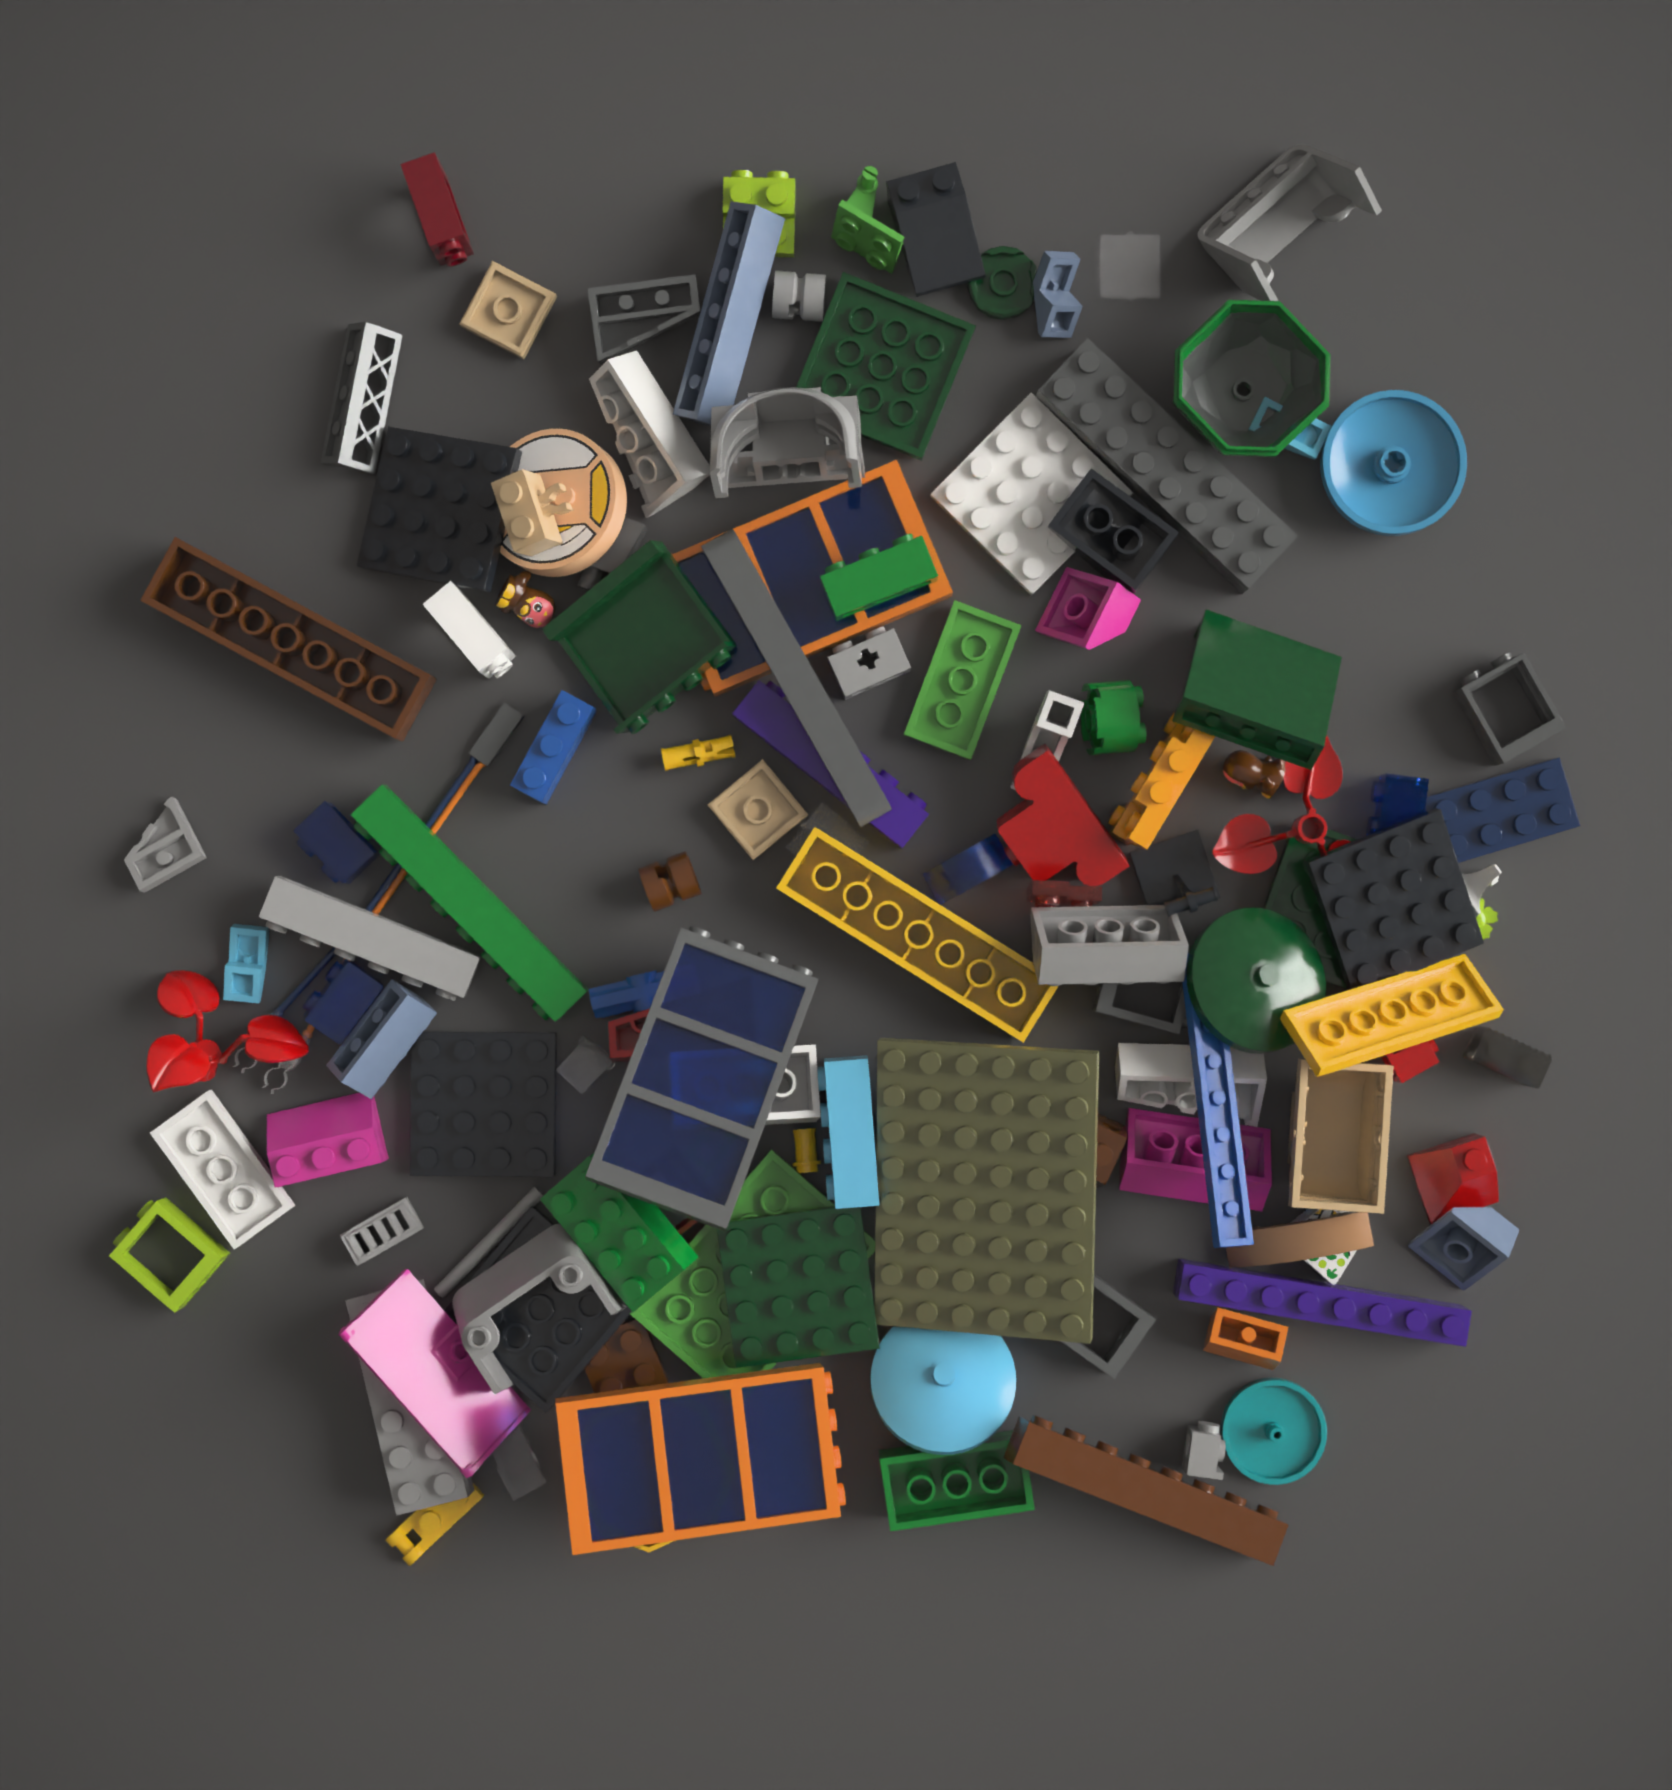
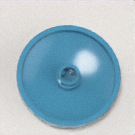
M1380 391L1362 397L1351 404L1332 424L1321 450V478L1332 505L1351 524L1377 535H1407L1420 531L1436 522L1456 502L1466 478V446L1455 421L1433 400L1410 391Z

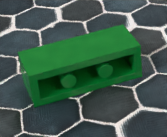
M907 534L892 541L893 547L880 552L878 547L872 548L859 554V561L846 565L844 561H840L824 569L826 574L820 576V582L835 620H841L936 582L938 574L922 535L913 538L912 534Z

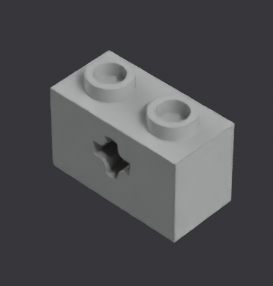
M884 626L864 635L866 641L854 646L851 641H848L832 649L834 655L828 657V663L845 700L911 671L910 663L894 628L888 631L885 630ZM863 653H867L869 657H877L874 661L873 669L869 670L866 665L859 666L858 663L862 661Z

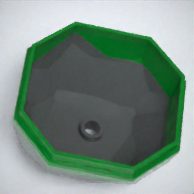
M1228 300L1175 350L1173 403L1188 422L1221 455L1276 457L1329 407L1331 354L1280 301ZM1237 386H1246L1249 391L1248 395H1239ZM1264 397L1283 405L1280 412L1267 408L1259 424L1261 427L1255 431L1248 430Z

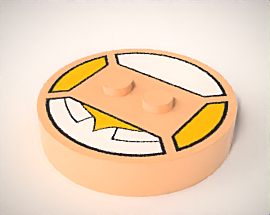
M546 429L521 438L510 446L522 451L518 471L524 469L541 475L545 490L556 483L564 484L566 492L558 494L555 501L550 502V504L558 506L567 502L571 504L573 511L562 515L554 514L563 544L532 557L513 552L505 528L500 553L526 571L540 576L561 577L580 572L593 565L609 550L622 528L627 507V492L622 473L614 459L605 450L578 432L567 429Z

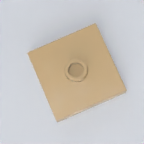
M492 261L459 325L524 360L557 295Z
M763 759L708 804V807L753 861L808 816V813Z

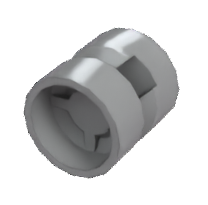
M776 270L772 318L792 320L795 315H800L803 321L823 322L826 274L806 273L803 278H799L796 272Z

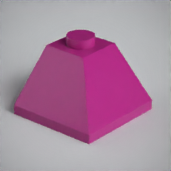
M1066 567L1035 631L1039 634L1090 650L1126 632L1141 599L1116 581Z

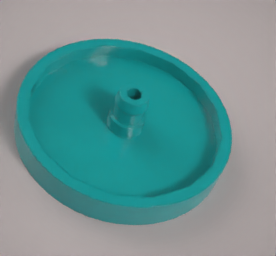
M1262 1378L1246 1384L1231 1397L1221 1419V1440H1225L1227 1456L1241 1473L1263 1484H1287L1302 1478L1315 1467L1325 1449L1327 1425L1320 1405L1307 1390L1290 1380Z

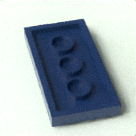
M1560 757L1419 799L1423 813L1434 808L1441 809L1458 863L1581 826Z

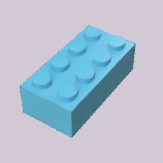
M867 1055L824 1058V1067H818L817 1071L819 1091L826 1090L827 1102L820 1103L822 1127H829L830 1138L823 1139L825 1164L832 1163L833 1174L826 1175L827 1200H835V1209L879 1206Z

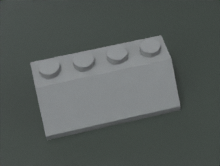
M1164 905L1031 907L1033 965L1039 985H1096L1098 983L1129 985L1138 982H1156L1160 984L1184 982L1189 944L1178 915L1174 914L1168 917Z

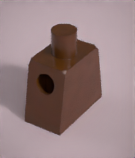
M1099 1113L1096 1188L1106 1185L1127 1140L1124 1125Z

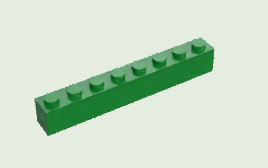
M382 784L351 814L357 821L353 825L354 828L368 841L373 837L382 846L379 853L392 866L399 863L408 872L404 877L407 882L418 892L424 889L433 898L430 902L431 906L444 918L450 915L459 924L455 928L456 931L468 943L471 944L475 940L484 949L481 956L494 969L501 966L509 975L506 979L508 984L520 995L526 992L535 1001L531 1005L532 1008L544 1020L547 1021L551 1017L556 1022L589 990L387 785Z

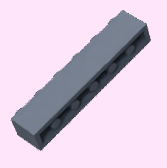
M731 201L673 415L711 427L712 407L734 405L785 218L758 205Z

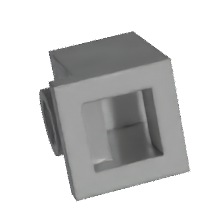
M1198 1421V1426L1187 1425L1182 1469L1186 1475L1223 1480L1224 1473L1217 1464L1224 1460L1226 1443L1225 1440H1221L1219 1424Z

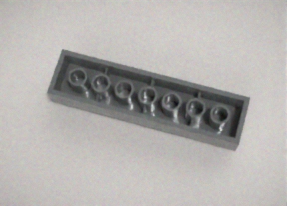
M1089 338L1038 389L1036 397L1164 522L1179 532L1178 535L1241 594L1246 592L1298 537L1291 528Z

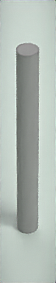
M534 1186L434 1288L435 1292L440 1297L445 1298L545 1194L537 1186Z

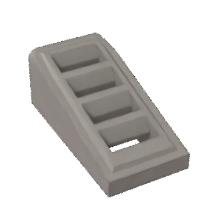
M405 1197L340 1234V1237L353 1261L359 1266L422 1230L424 1226L408 1197ZM395 1211H401L410 1227L409 1229L403 1230L394 1214ZM385 1217L388 1219L396 1234L395 1237L391 1238L381 1219ZM371 1225L375 1227L383 1242L379 1246L368 1229ZM359 1232L370 1250L366 1253L355 1236Z

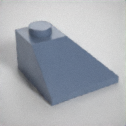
M1456 1207L1449 1210L1412 1239L1408 1247L1465 1291L1509 1258L1519 1229L1492 1207Z

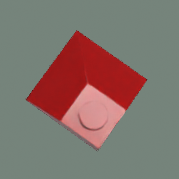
M1473 1133L1407 1155L1429 1224H1433L1452 1208L1485 1207L1499 1202L1497 1169L1485 1136Z

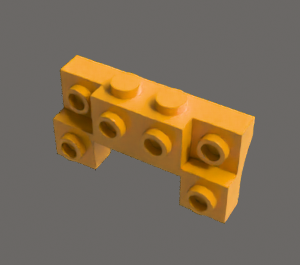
M1173 713L1163 729L1168 735L1164 741L1160 740L1149 757L1153 764L1147 774L1142 771L1140 772L1130 789L1135 793L1132 799L1124 807L1118 805L1109 818L1108 824L1112 825L1109 834L1126 845L1131 844L1148 850L1215 736L1173 722Z

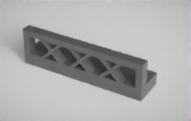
M368 322L348 324L320 464L330 467H347L369 475L375 474L402 334ZM376 335L390 340L387 355L379 359L374 349ZM376 370L382 382L380 390L372 394L367 380L368 375ZM369 405L375 417L373 425L365 429L360 415L361 410ZM361 440L368 450L365 464L352 460L354 445Z

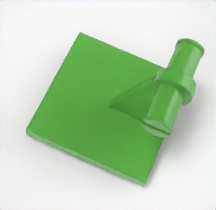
M866 166L862 171V175L858 177L856 189L848 201L841 200L838 205L831 238L842 249L849 252L854 251L866 258L872 267L878 270H886L892 274L896 268L905 237L872 218L876 190L878 188V180L876 178L878 171L873 166Z

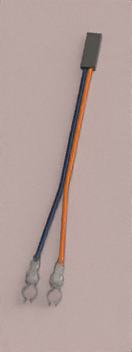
M503 703L469 751L471 755L470 761L425 823L435 834L483 767L491 765L525 717L507 703ZM399 863L393 868L365 910L379 915L404 877L408 874ZM335 947L328 952L286 1000L269 1015L283 1017V1012L336 955L333 953ZM343 959L307 1029H304L301 1033L308 1046L310 1039L314 1035L313 1031L351 960ZM245 1047L239 1049V1050L236 1052V1054H235V1062H236V1065H234L233 1067H236V1066L239 1065L238 1055H239V1053H240L241 1050L245 1049ZM302 1057L291 1061L279 1062L278 1068L268 1070L264 1076L266 1085L262 1088L269 1084L267 1081L268 1073L273 1069L281 1068V1066L286 1069L283 1073L285 1081L280 1087L283 1088L288 1081L286 1072L296 1069L302 1061ZM255 1060L254 1064L249 1068L254 1067L258 1061ZM245 1067V1068H242L241 1073H244V1072H245V1069H249V1068H246V1067ZM273 1088V1089H271V1094H274V1090L280 1089V1088Z

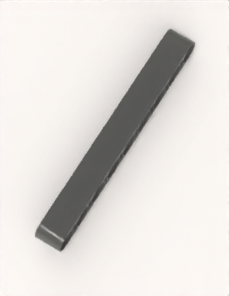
M733 528L702 545L701 548L860 828L891 811L892 808Z

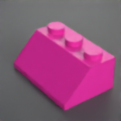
M355 1093L267 1114V1156L275 1188L362 1168L388 1160L389 1157L375 1097L373 1096L370 1099L361 1093Z

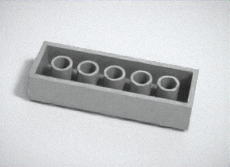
M424 1279L418 1280L419 1283L426 1289ZM382 1290L345 1300L350 1321ZM359 1358L396 1516L467 1498L475 1491L472 1478L464 1477L456 1465Z

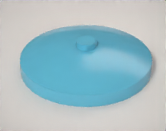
M893 1326L880 1342V1349L876 1350L871 1368L872 1399L884 1425L906 1445L916 1450L936 1455L963 1453L988 1441L1007 1419L1015 1397L1016 1371L1011 1353L1001 1336Z

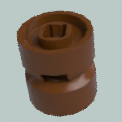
M686 851L668 857L664 865L655 862L638 869L643 887L654 912L672 906L675 898L685 901L702 894Z

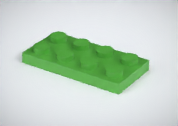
M954 600L903 736L971 760L1022 625Z

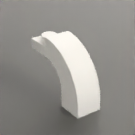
M1048 690L1027 738L1021 759L1046 743L1059 762L1068 739L1073 735L1084 702ZM1012 781L1010 788L1016 790Z

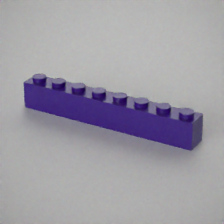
M1178 1258L1173 1294L1178 1300L1463 1347L1467 1345L1472 1314L1470 1309L1461 1304L1339 1284L1332 1285L1327 1282L1236 1267L1230 1268L1229 1266Z

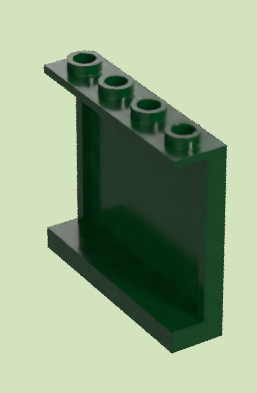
M649 540L542 629L550 641H559L615 719L618 726L613 730L616 734L630 732L633 735L649 724L647 718L655 711L661 713L670 708L676 702L675 695L683 689L689 691L704 680L702 674L710 667L717 669L731 658L729 652L737 647V644L664 543Z
M1206 609L1194 634L1196 642L1182 697L1175 709L1172 721L1312 770L1325 746L1342 657Z

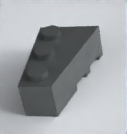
M695 274L587 288L597 361L600 364L699 316L701 312Z

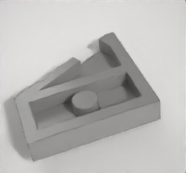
M174 797L166 800L164 803L166 808L154 824L150 823L142 834L141 841L133 846L124 859L139 891L143 893L207 858L178 800Z

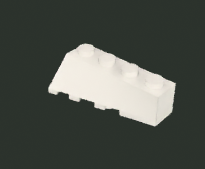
M637 350L608 359L589 378L606 422L613 423L617 433L615 444L619 454L625 453L633 472V474L629 475L633 488L640 489L645 501V505L641 507L646 518L692 491L710 475V465L679 416L673 415L674 409Z
M1118 1043L1115 1062L1117 1100L1163 1108L1166 1104L1177 1106L1180 1112L1194 1115L1197 1110L1190 1045ZM1230 1047L1238 1117L1244 1119L1245 1125L1257 1127L1267 1082L1264 1054L1243 1052Z

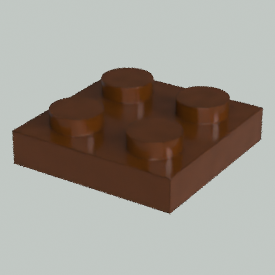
M635 1318L624 1322L585 1368L594 1393L669 1383L649 1330ZM604 1406V1407H600V1408H601V1411H602V1410H605V1409H607V1408H609V1407H611V1406Z

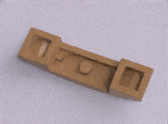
M1350 1211L1331 1214L1330 1217L1260 1228L1259 1226H1253L1254 1245L1227 1247L1226 1252L1230 1268L1250 1267L1341 1254L1374 1246L1368 1213Z

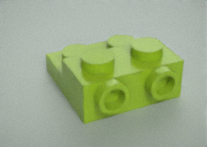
M735 170L731 172V177H723V228L731 201L758 205L785 218L775 257H794L795 178H788V173L784 171H770L767 173V178L753 177V173L747 170Z

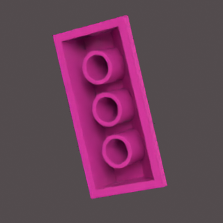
M1128 1108L1125 1125L1127 1140L1121 1152L1119 1190L1208 1203L1198 1118ZM1240 1125L1250 1210L1262 1212L1272 1185L1271 1130Z

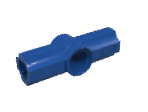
M695 964L675 968L662 1005H665L664 1002L701 993ZM657 970L625 977L626 980L590 988V1001L595 1018H605L630 1010L638 1012L650 1009L664 971L658 973Z

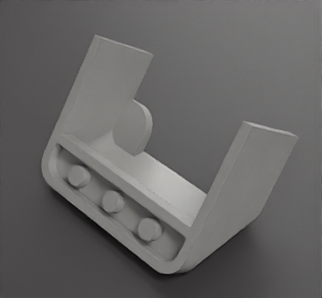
M1300 144L1289 148L1202 225L1197 236L1206 252L1244 293L1260 301H1278L1270 286L1274 272L1268 262L1317 218L1325 222H1339L1346 218L1354 207H1358L1376 216L1382 210L1360 166L1311 146Z
M560 1223L550 1226L468 1282L453 1297V1311L463 1346L495 1395L514 1384L493 1353L499 1344L500 1334L491 1316L550 1276L555 1285L561 1291L568 1294L578 1293L591 1285L610 1315L618 1313L627 1307Z

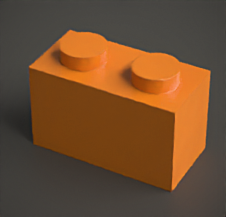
M1217 1307L1210 1317L1203 1351L1274 1370L1282 1360L1288 1327Z

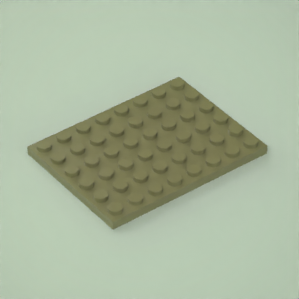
M880 1038L877 1040L876 1167L879 1206H876L875 1228L876 1325L1091 1343L1093 1336L1099 1051Z

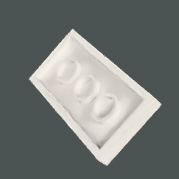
M212 1090L202 1094L150 1132L234 1250L296 1206L282 1186L275 1188L270 1169Z

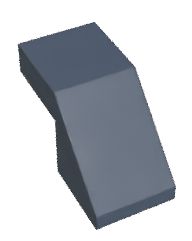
M1043 252L1033 281L1038 334L1041 337L1071 338L1083 307L1069 292L1081 260L1074 252Z

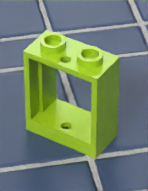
M165 1197L156 1202L150 1200L141 1208L136 1215L140 1220L132 1230L127 1227L113 1241L116 1248L109 1257L175 1313L187 1305L231 1253ZM159 1216L205 1255L175 1291H172L128 1252Z

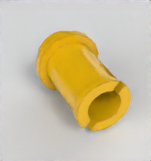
M816 1128L793 1130L796 1162L793 1163V1166H796L798 1173L818 1172V1164H821V1160L817 1161Z

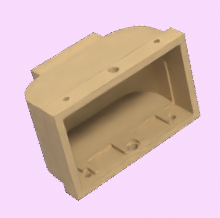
M1298 1059L1295 1092H1292L1287 1161L1290 1164L1288 1206L1293 1208L1384 1214L1393 1065L1359 1063L1316 1077L1306 1059Z

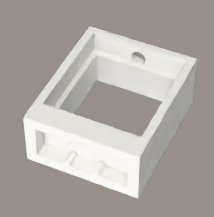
M448 582L423 603V606L464 655L485 677L490 679L494 675L496 678H499L513 666L511 660L516 655L453 582Z

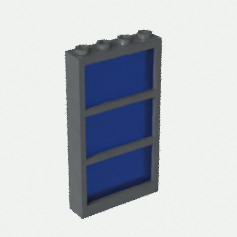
M690 926L689 930L680 929L585 1178L590 1182L725 1231L819 979L812 977L813 972L805 967L792 965V968L778 964L779 959L770 954L758 952L757 956L743 951L745 947L740 943L724 939L723 943L709 938V932Z

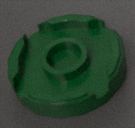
M999 246L990 248L982 253L981 258L986 277L968 282L970 299L979 311L990 318L1006 320L1018 317L1028 310L1035 300L1033 281L1037 273L1036 265L1024 255V252L1013 247Z

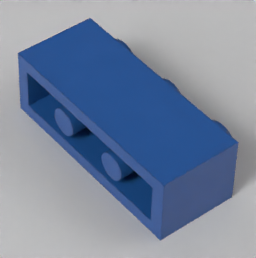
M561 690L510 786L547 805L597 710L586 702Z

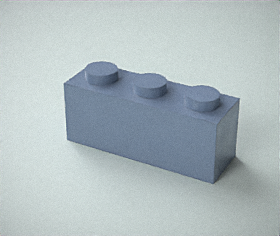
M391 979L326 1066L341 1083L372 1099L385 1084L387 1078L399 1062L407 1055L409 1049L421 1033L429 1026L437 1012L421 996Z

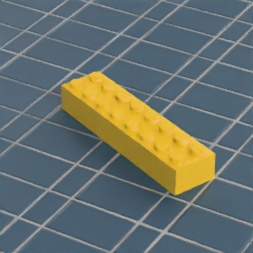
M816 827L813 828L776 887L779 891L1023 1043L1058 986L1047 984L1039 985L1033 962Z

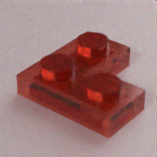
M1033 880L1027 887V902H1035V907H1057L1060 903H1071V907L1093 906V904H1099L1102 901V887L1071 886L1067 881Z

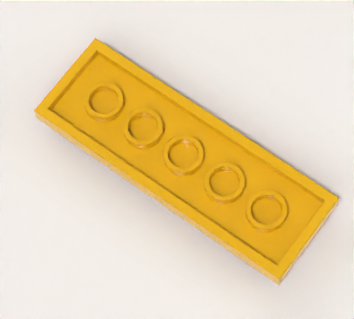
M1462 954L1416 972L1401 973L1284 1010L1280 1020L1316 1077L1497 1019L1504 1009L1466 954Z

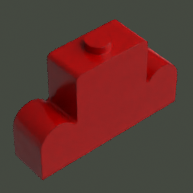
M1046 743L1021 759L1014 766L1012 771L1014 787L1017 793L1025 800L997 819L999 834L1008 845L1004 848V851L1015 866L1021 863L1036 884H1042L1073 863L1079 880L1088 886H1100L1130 866L1122 850Z

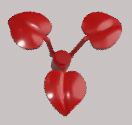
M1327 735L1325 746L1312 770L1285 761L1284 787L1291 793H1303L1302 800L1307 814L1299 816L1294 821L1292 830L1270 836V826L1264 818L1255 814H1242L1234 817L1225 825L1212 850L1213 857L1220 864L1232 871L1255 874L1269 869L1276 862L1277 850L1272 842L1295 837L1297 841L1304 844L1317 843L1320 854L1351 842L1343 839L1337 840L1330 845L1328 851L1325 850L1324 837L1327 833V823L1322 816L1316 814V809L1313 808L1309 796L1315 799H1326L1338 791L1343 780V768L1340 759Z
M176 970L166 973L160 982L157 990V1000L160 1007L167 1014L174 1017L188 1018L195 1014L196 1040L188 1044L183 1037L176 1034L157 1038L149 1048L146 1071L151 1090L158 1092L170 1087L187 1086L199 1081L206 1082L212 1080L216 1075L219 1063L225 1064L228 1057L244 1042H246L245 1053L247 1056L265 1063H279L298 1059L308 1054L309 1047L298 1030L288 1020L276 1015H261L248 1023V1034L240 1035L222 1053L216 1042L208 1039L203 1040L202 1012H212L218 1008L220 997L216 986L201 974L186 970Z

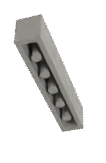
M282 876L274 877L259 914L260 918L267 920L265 926L283 934H286L288 929L300 933L299 940L307 944L320 947L323 942L335 947L333 953L352 961H354L356 956L369 961L368 967L384 974H388L390 969L403 974L402 981L421 988L423 983H427L437 987L435 992L437 995L453 1001L456 1000L457 996L462 998L466 996L482 957L479 954Z

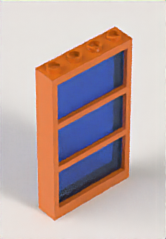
M897 460L866 472L865 478H862V487L849 488L847 480L733 528L806 658L951 598L953 594ZM721 534L672 554L737 644V647L729 652L731 658L717 669L710 667L702 674L704 680L701 684L704 691L712 689L715 697L772 673L701 548L702 545ZM912 534L913 538L922 535L938 574L936 582L841 620H835L820 582V576L826 574L824 570L826 567L840 561H844L846 565L859 561L858 555L872 548L878 547L880 552L893 547L892 541L904 535Z
M820 1363L555 1398L572 1555L841 1517L840 1506L846 1505L844 1485L843 1483H837L836 1469L841 1468L842 1465L839 1446H833L831 1432L837 1431L835 1409H828L827 1394H833L830 1371L824 1372V1367Z

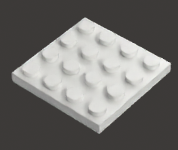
M1030 393L930 494V497L1032 596L1075 553L1073 549L1048 528V525L1089 470L1092 468L1127 495L1131 496L1133 492L1035 395Z

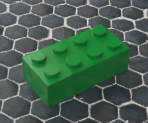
M607 1146L602 1160L626 1169ZM593 1153L542 1196L540 1200L629 1309L634 1312L698 1258V1255L657 1206L586 1180L585 1176L593 1158Z
M1013 1430L996 1432L982 1445L953 1455L925 1453L910 1446L879 1450L890 1532L1035 1510L1029 1470L1014 1465L1003 1458Z

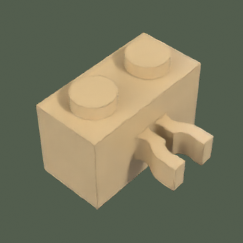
M524 469L491 483L513 552L532 557L563 544L554 514H567L573 511L571 504L567 502L558 506L550 504V502L555 501L558 494L566 492L564 484L556 483L545 490L541 475Z

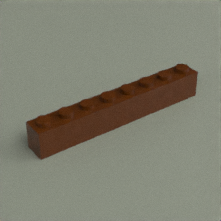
M1034 1414L1031 1420L1018 1417L1003 1456L1010 1463L1274 1566L1288 1528V1524L1277 1519L1278 1511L1258 1504L1256 1510L1245 1506L1247 1499L1226 1491L1225 1497L1213 1493L1214 1486L1198 1479H1194L1193 1484L1181 1481L1182 1473L1162 1466L1160 1472L1149 1468L1151 1461L1130 1453L1128 1459L1116 1455L1118 1448L1098 1440L1096 1446L1084 1442L1086 1435L1066 1427L1064 1433L1051 1429L1053 1422Z

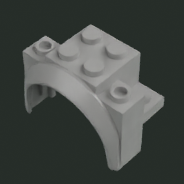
M790 387L748 393V398L736 405L712 407L709 473L715 498H727L728 488L848 479L849 488L862 487V478H865V466L861 446V419L857 395L831 397L822 393L820 387ZM829 438L837 444L829 445ZM753 441L752 451L740 452L746 445Z

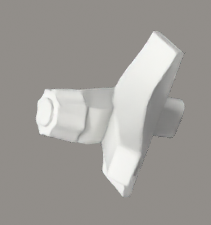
M1496 864L1475 873L1462 874L1475 916L1481 913L1480 899L1483 892L1488 886H1493L1497 883L1499 875L1502 873Z

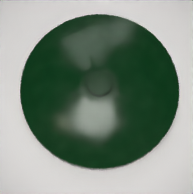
M1242 908L1215 919L1196 938L1187 962V988L1197 1016L1217 1039L1243 1052L1256 1054L1271 1053L1295 1044L1280 1020L1283 1011L1325 998L1326 980L1324 968L1313 942L1296 923L1268 909Z

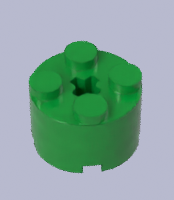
M1130 680L1085 683L1081 692L1088 691L1087 700H1080L1084 702L1080 713V727L1083 741L1090 740L1092 748L1086 749L1089 755L1135 752L1138 744H1145L1146 727L1144 722H1140L1139 708L1143 706L1144 702L1141 686H1133Z

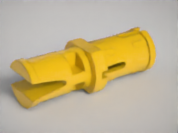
M731 734L706 741L695 739L689 744L661 748L665 771L695 764L699 767L704 766V763L708 761L736 757Z

